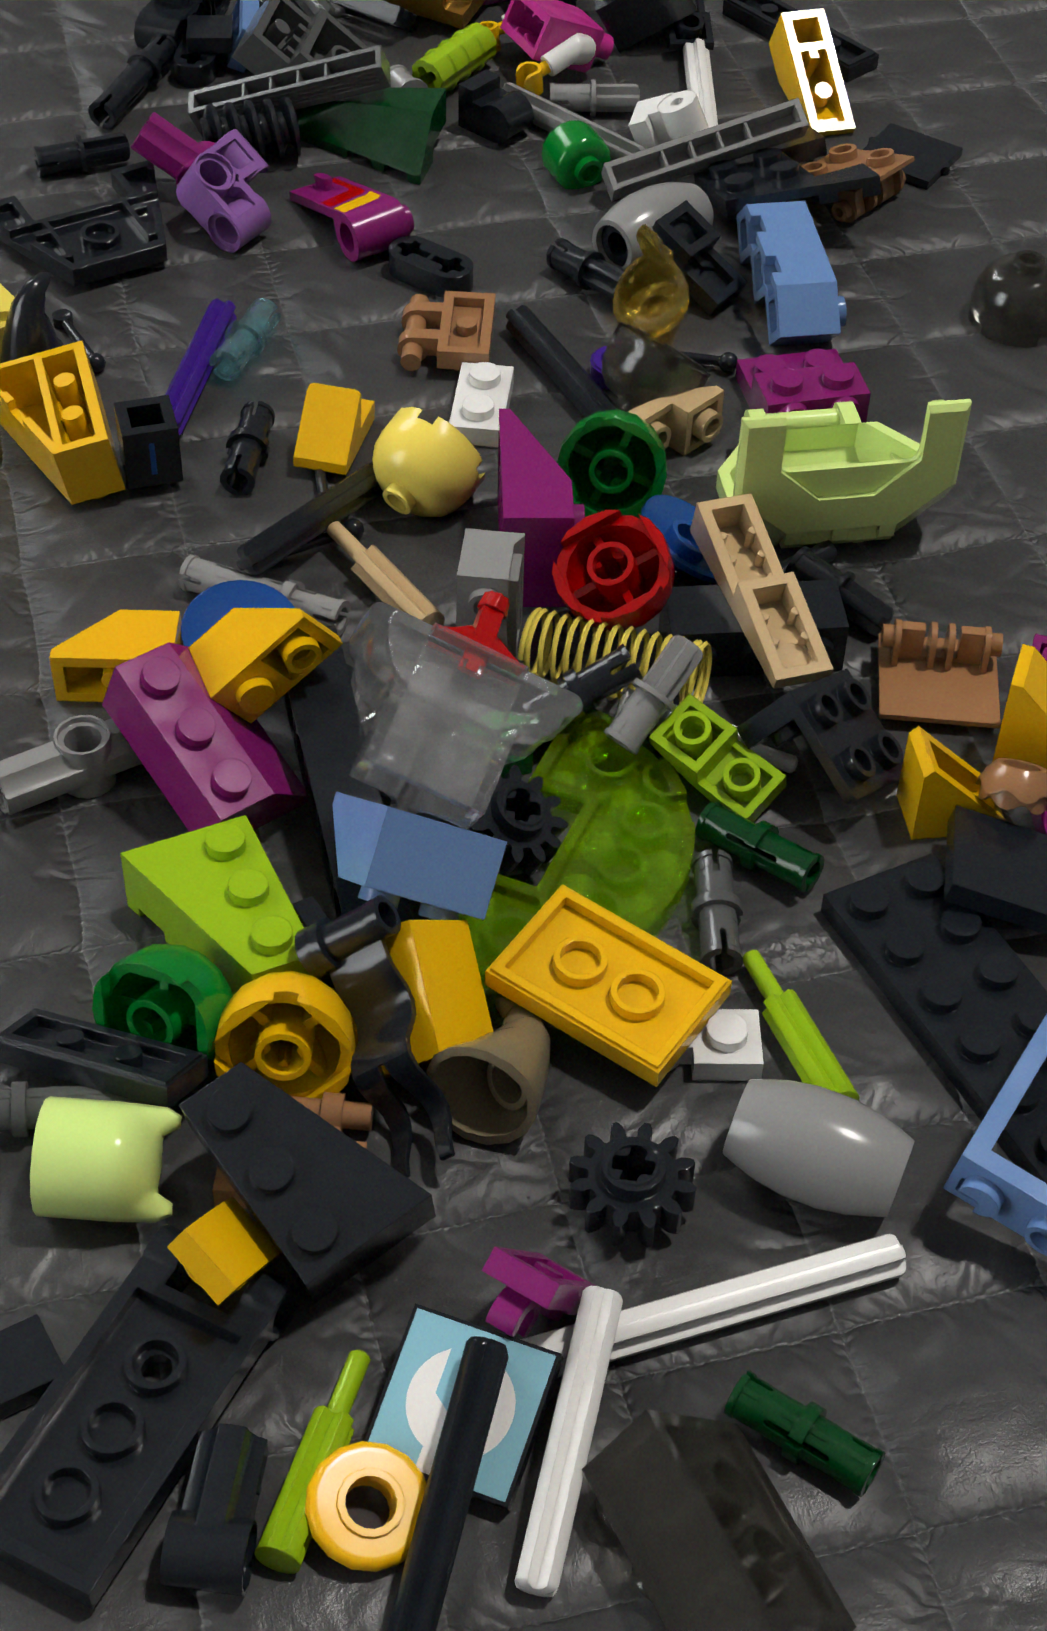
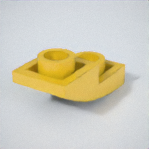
M234 1197L223 1201L197 1219L167 1246L184 1266L189 1277L201 1286L217 1305H220L236 1290L241 1289L256 1273L267 1267L280 1255L263 1230Z

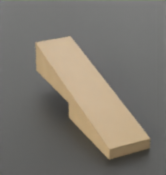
M752 493L697 502L690 532L773 689L812 682L832 675L833 666L794 572H783Z

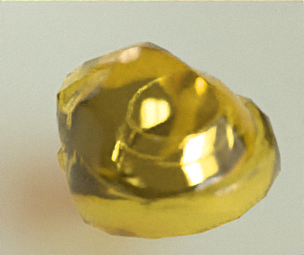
M643 224L639 227L636 238L644 255L633 261L620 276L613 297V313L618 324L628 334L641 339H650L671 332L683 321L689 304V286L683 272L673 260V251L663 244L656 232L651 230L648 225Z

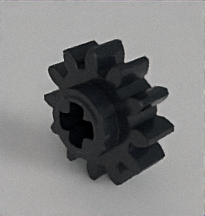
M490 765L479 778L472 777L458 794L462 803L454 811L452 818L461 824L469 825L467 830L507 841L499 868L503 876L508 877L518 864L525 874L531 876L544 862L548 863L563 847L558 837L568 827V822L551 814L560 804L561 799L557 796H548L547 798L543 796L540 792L543 786V778L540 776L533 778L529 783L521 781L522 774L518 765H513L503 778L500 772L493 765Z
M618 1122L612 1123L610 1142L604 1143L599 1137L588 1134L585 1136L583 1156H573L570 1158L568 1181L571 1183L568 1205L573 1210L586 1209L584 1230L591 1233L599 1230L604 1224L611 1226V1241L613 1246L617 1247L624 1242L628 1231L637 1232L639 1240L646 1247L652 1246L655 1226L657 1225L671 1234L679 1233L682 1212L693 1211L697 1189L693 1184L694 1159L683 1157L676 1159L679 1139L676 1136H671L663 1139L660 1144L652 1142V1127L649 1123H644L639 1128L637 1137H627L625 1129Z

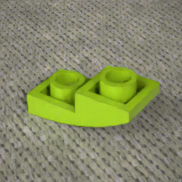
M690 693L649 736L650 744L707 799L714 803L717 801L723 807L753 822L786 787V775L753 750L748 749L746 745L738 740V729Z

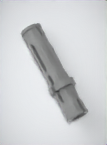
M193 554L186 557L180 568L179 574L191 577L190 580L185 578L179 579V587L186 592L200 594L209 587L227 581H255L278 590L288 598L295 608H300L324 626L335 625L339 636L343 634L350 617L339 614L341 611L345 613L351 612L348 600L336 599L306 590L305 585L300 581L289 579V581L283 583L262 576H251L249 572L205 560Z

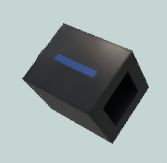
M169 395L113 403L120 458L128 489L158 487L167 483L183 481L179 432Z

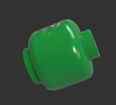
M580 120L567 121L554 128L544 141L541 152L543 165L564 189H580L600 183L603 180L601 174L603 164L611 161L609 147L589 124Z

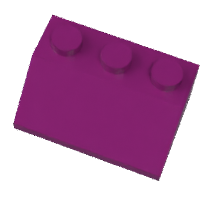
M168 642L115 666L102 705L189 832L243 815L247 816L255 830L308 803L303 784L256 719L249 723L210 698L188 649L189 646Z

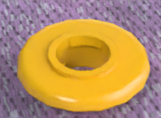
M360 1441L336 1449L318 1464L307 1486L305 1515L312 1538L329 1558L351 1570L378 1572L401 1564L407 1558L427 1483L424 1474L408 1455L386 1443ZM358 1486H371L380 1491L387 1499L390 1509L386 1524L376 1529L364 1528L356 1524L347 1512L345 1505L347 1493Z

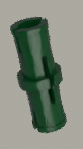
M717 801L715 803L710 802L697 820L695 827L697 838L705 839L738 856L741 866L753 872L763 869L795 886L801 892L810 891L822 873L825 861L823 855L814 853L780 836L778 827L767 821L755 823L723 807Z
M750 1370L742 1375L727 1400L724 1409L726 1416L736 1419L783 1448L782 1457L797 1465L803 1460L849 1488L859 1497H862L869 1489L885 1458V1451L873 1447L828 1420L825 1408L813 1401L807 1406L803 1405L758 1378Z

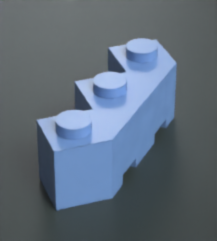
M806 202L746 204L736 215L740 264H751L754 304H766L769 346L831 341L841 334V327H844L846 324V302L843 296H838L837 280Z

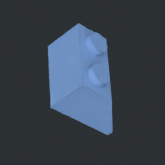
M336 792L332 806L338 877L361 885L358 898L369 901L376 896L382 895L388 898L396 909L401 897L421 902L418 915L434 920H458L460 913L482 920L485 919L507 841Z

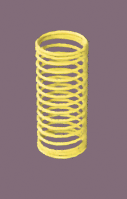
M541 607L533 610L527 618L519 643L518 660L524 661L523 665L525 666L522 679L535 683L541 682L545 686L552 684L555 686L558 684L557 679L561 675L562 670L563 673L568 671L571 643L575 629L580 621L579 643L571 667L576 673L579 672L582 668L586 638L591 625L594 623L593 618L585 625L581 616L573 620L568 612L560 618L556 610L551 613L548 609H542ZM553 616H554V618H555V629H554V636H553V641H552V634H553V621H552V618H553ZM541 618L542 631L539 639L538 653L533 668L530 671L531 643L538 621ZM567 619L565 647L556 670L558 641L562 627ZM606 622L600 624L598 629L593 627L592 643L585 668L595 662L601 634L607 626ZM618 623L611 631L606 630L602 657L611 652L617 631V648L621 644H624L626 647L631 633L629 654L632 660L627 662L626 667L634 662L636 664L637 653L644 636L643 653L639 671L644 678L648 672L650 657L656 639L657 647L654 662L673 635L669 634L662 643V636L659 631L649 638V633L645 628L637 635L634 627L630 626L624 633V629ZM701 639L693 641L703 652V658L681 688L679 704L689 693L692 694L696 679L697 683L693 696L702 703L704 701L712 666V649L707 641L704 643ZM621 666L611 671L610 674L613 675L621 670ZM550 669L551 680L546 681L544 677ZM632 683L628 685L629 689H636ZM623 689L606 698L611 701L617 697L620 700Z

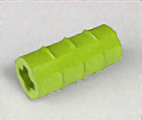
M478 22L471 23L464 29L456 31L451 38L442 40L438 47L429 49L423 57L412 65V76L421 79L427 84L428 88H446V91L453 90L459 82L467 80L473 72L480 71L486 63L496 56L497 41L494 34L488 27Z

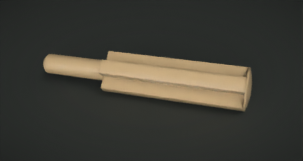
M339 521L332 522L328 526V535L356 562L351 570L419 640H428L430 633L436 625L443 626L444 615L376 546L371 545L366 549Z

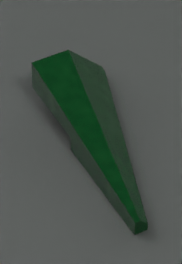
M389 87L297 109L295 111L299 123L300 139L343 157H348L350 154L362 155L371 159L374 169L384 172L389 166L405 172L408 182L421 185L433 163V145L446 123V88Z

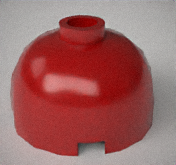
M604 510L589 515L569 529L560 542L563 548L558 555L557 565L553 561L552 567L556 590L562 602L576 618L581 616L585 625L593 618L592 628L598 629L600 624L603 622L607 623L603 632H606V630L611 631L618 623L622 626L624 632L630 626H633L634 629L644 626L662 611L672 594L675 569L668 543L663 533L649 518L638 514L640 519L632 515H622L620 510Z

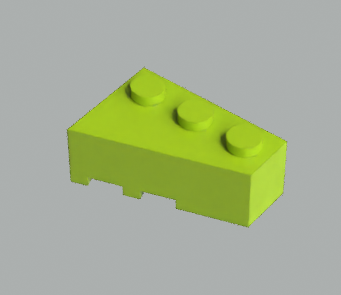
M246 815L120 853L128 906L139 917L145 914L164 932L165 941L168 944L185 945L204 954L221 970L231 987L233 995L241 986L268 973L294 971L310 975L302 966L295 950L296 933L304 927Z

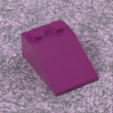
M499 409L498 530L525 533L523 607H567L557 593L552 575L553 561L557 565L558 555L563 548L560 542L564 535L585 517L584 504L573 503L572 480L511 409Z

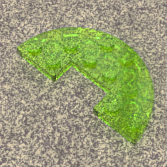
M598 709L587 716L582 711L563 722L528 780L529 783L537 776L543 778V786L540 789L545 798L548 796L559 797L561 802L556 808L578 815L538 886L536 887L498 874L485 919L482 920L461 913L458 920L468 921L483 988H489L485 985L486 969L562 884L653 936L671 917L685 892L691 873L695 844V824L692 822L686 802L687 791L680 777L665 758L659 761L643 745L639 748L640 751L637 755L632 754L610 739L604 733V730L610 726L615 718Z

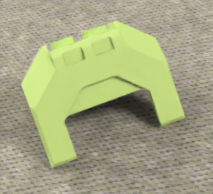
M940 399L928 402L920 444L878 421L862 423L852 401L835 402L833 408L767 414H765L763 408L745 410L744 417L741 418L739 445L717 472L716 490L719 499L752 493L773 546H777L779 543L781 548L809 547L827 540L837 544L890 539L894 536V532L943 499L956 484L972 401L971 399L946 401Z

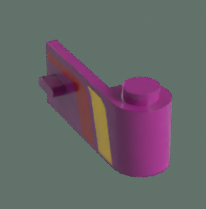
M324 173L314 174V184L289 191L291 201L333 218L338 243L346 258L351 262L387 252L393 240L399 237L410 236L414 231L413 216L405 204H401L390 195L341 176L332 178Z

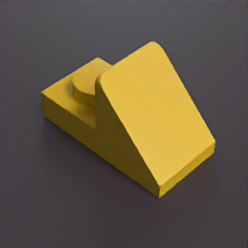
M310 383L306 391L293 456V466L313 470L321 469L325 472L346 475L375 419V401L361 399V393L355 389Z

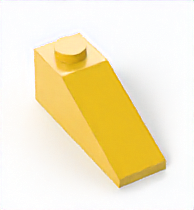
M824 8L781 13L768 44L778 83L789 101L799 98L809 126L823 136L853 133L856 127Z

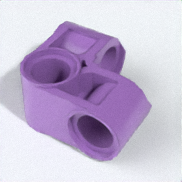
M233 129L220 138L213 146L197 156L177 185L176 194L178 201L206 230L212 241L221 250L234 253L270 227L271 212L268 205L248 185L259 173H266L269 165L237 129Z

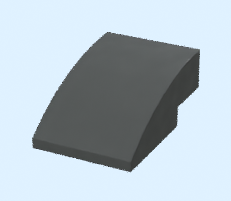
M266 0L256 11L232 58L253 74L258 75L368 47L323 8L311 19L290 0Z

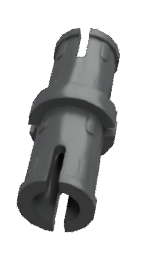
M712 849L699 852L691 861L696 898L692 901L691 920L694 926L699 929L700 963L716 971L715 955L720 954L721 974L729 975L735 973L743 965V953L740 950L738 925L742 921L741 916H743L742 901L734 894L731 856L723 850H718V870L716 871L713 868Z

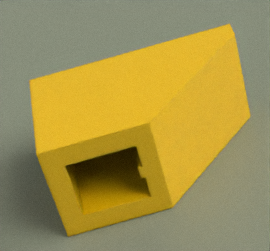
M233 608L188 649L210 698L249 723H252L343 643L339 635L300 608Z

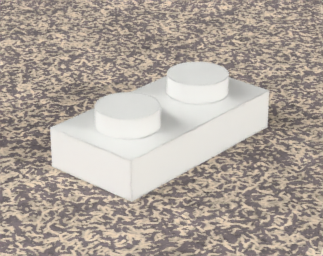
M462 362L449 423L466 436L472 445L498 448L499 409H509L514 384V367L496 365L490 362Z

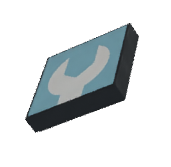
M415 1303L364 1441L386 1443L408 1455L424 1474L425 1480L428 1481L466 1341L472 1336L486 1337L499 1341L506 1345L509 1358L472 1497L511 1511L564 1358L561 1353Z

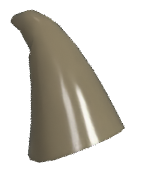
M498 997L495 1000L496 1010L503 1018V1026L475 1040L448 1047L435 1054L426 1070V1074L442 1090L449 1103L452 1115V1130L464 1139L485 1145L510 1143L528 1132L537 1117L549 1075L550 1036L543 1019L506 997Z

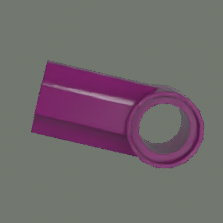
M153 112L130 148L176 179L177 186L197 156L215 143L211 141L197 142Z

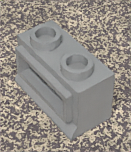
M466 528L457 571L456 627L473 625L478 613L477 605L485 592L492 590L502 593L509 599L510 606L506 619L502 620L497 638L516 657L523 614L525 533ZM456 653V664L461 657L458 653Z

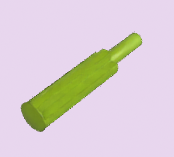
M758 950L747 951L743 956V964L765 999L763 1003L766 1009L762 1012V1015L801 1081L827 1088L859 1101V1094L793 989H787L785 992L782 990Z
M356 1349L349 1352L328 1406L314 1408L262 1537L255 1549V1557L272 1570L286 1574H295L301 1569V1564L312 1539L305 1515L307 1486L318 1464L336 1449L349 1445L355 1430L352 1428L354 1419L349 1414L371 1362L369 1355L363 1350Z

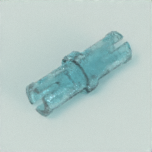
M266 298L255 299L245 312V315L239 321L236 319L229 325L225 331L224 342L210 357V367L216 366L222 358V361L213 370L215 375L226 381H233L239 377L251 357L256 358L266 347L268 334L277 326L281 319V313L277 312L269 320V317L278 308L274 302Z

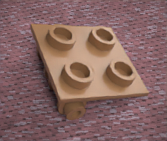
M840 144L830 148L828 155L818 161L803 164L802 167L812 175L818 176L863 163L880 175V195L863 198L862 188L837 192L838 202H833L832 214L837 221L850 223L865 212L874 209L885 200L902 191L906 181L902 168L914 162L915 156L894 154V150L891 148L869 151L857 149L855 144Z
M895 619L894 624L883 623L881 633H878V705L880 719L1000 729L997 657H1001L1003 633H992L991 626H962L958 640L956 639L955 623L948 624L945 638H938V622L931 621L927 637H925L926 623Z

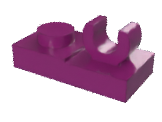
M494 1246L482 1271L502 1282L506 1287L495 1299L485 1321L511 1337H514L516 1333L522 1337H527L539 1313L555 1321H560L564 1313L567 1315H577L583 1290L588 1286L596 1285L541 1253Z

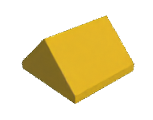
M406 920L401 922L400 931L387 938L385 942L394 965L408 984L414 997L417 1015L410 1036L411 1051L418 1065L423 1070H426L435 1054L448 1047L475 1040L494 1031L468 921ZM351 1015L352 1024H353V1030H354V1036H355V1044H356V1046H357V1043H358L357 1026H356V1024H355V1022H354V1019H353V1017H352V1015ZM384 1065L381 1066L385 1078L392 1077Z

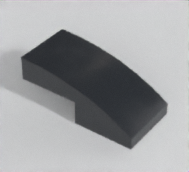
M687 200L659 218L652 226L657 241L673 271L686 290L709 316L737 297L748 283L713 248L721 234Z

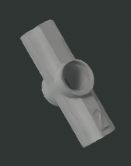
M93 715L73 716L58 725L54 732L53 741L0 761V808L4 815L7 816L65 793L77 798L90 799L99 797L112 789L116 783L117 773L140 765L142 762L112 719L104 721Z

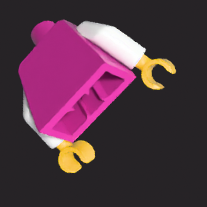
M511 0L506 14L501 16L502 21L498 23L495 21H483L480 23L488 27L494 34L497 41L496 52L501 50L500 35L507 34L533 60L540 61V63L532 61L522 62L516 69V85L539 96L543 93V76L547 74L555 76L565 68L585 73L590 70L594 59L605 61L613 50L614 41L611 35L604 33V29L583 10L559 0Z

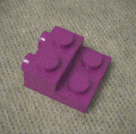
M812 349L808 352L783 355L765 354L756 358L737 360L735 377L750 409L763 408L765 414L828 409L833 408L835 402L852 401L861 422L867 421L871 392L855 362L843 363L837 349Z

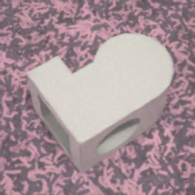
M685 90L638 101L628 126L634 141L648 149L707 129L708 123L696 93L691 90Z

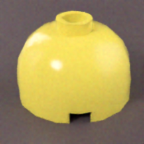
M416 407L401 408L382 430L374 445L373 470L380 488L384 491L382 495L385 502L395 511L405 515L412 513L421 517H443L455 512L475 493L485 480V473L478 474L477 471L478 466L482 462L479 452L466 436L439 416L431 424L417 418L423 409Z

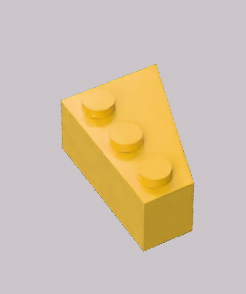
M77 341L0 363V425L70 504L74 505L91 499H100L108 494L125 490L102 397L83 341Z

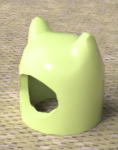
M52 1096L46 1098L39 1112L31 1153L30 1198L33 1212L39 1217L108 1222L156 1223L172 1216L173 1203L159 1194L158 1185L162 1169L164 1137L180 1129L182 1116L164 1106Z

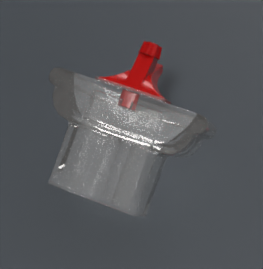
M492 590L485 592L477 605L478 613L473 625L459 627L442 626L436 622L434 625H431L387 603L376 602L371 605L352 633L349 655L355 664V688L366 705L375 712V715L349 776L386 793L392 799L390 807L413 814L428 813L468 830L485 814L504 765L525 759L541 744L554 739L581 713L583 703L578 695L529 672L530 667L520 663L504 643L497 638L502 620L506 619L510 606L509 599L502 593Z

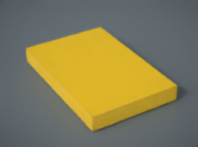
M563 884L485 971V985L655 1087L659 1085L706 1026L709 1019L729 997L732 986L730 979Z

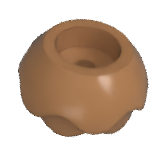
M998 758L989 764L977 779L976 784L980 785L979 799L981 800L991 797L994 803L1002 809L1010 810L1017 807H1026L1034 815H1041L1044 811H1047V769L1016 759Z

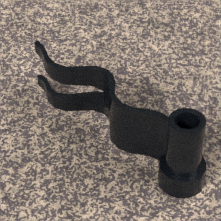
M379 895L334 920L322 918L299 930L295 936V950L302 966L311 976L320 980L331 977L336 992L351 1012L357 1026L358 1043L351 1061L353 1080L359 1092L383 1116L391 1132L393 1142V1168L408 1178L411 1175L409 1160L413 1139L412 1123L407 1108L387 1083L381 1066L384 1065L390 1075L415 1096L428 1113L433 1126L435 1147L441 1161L455 1156L452 1142V1115L449 1103L442 1090L418 1065L411 1051L410 1036L417 1015L415 1001L408 984L394 965L385 942L387 938L400 931L401 920L393 903L385 896Z

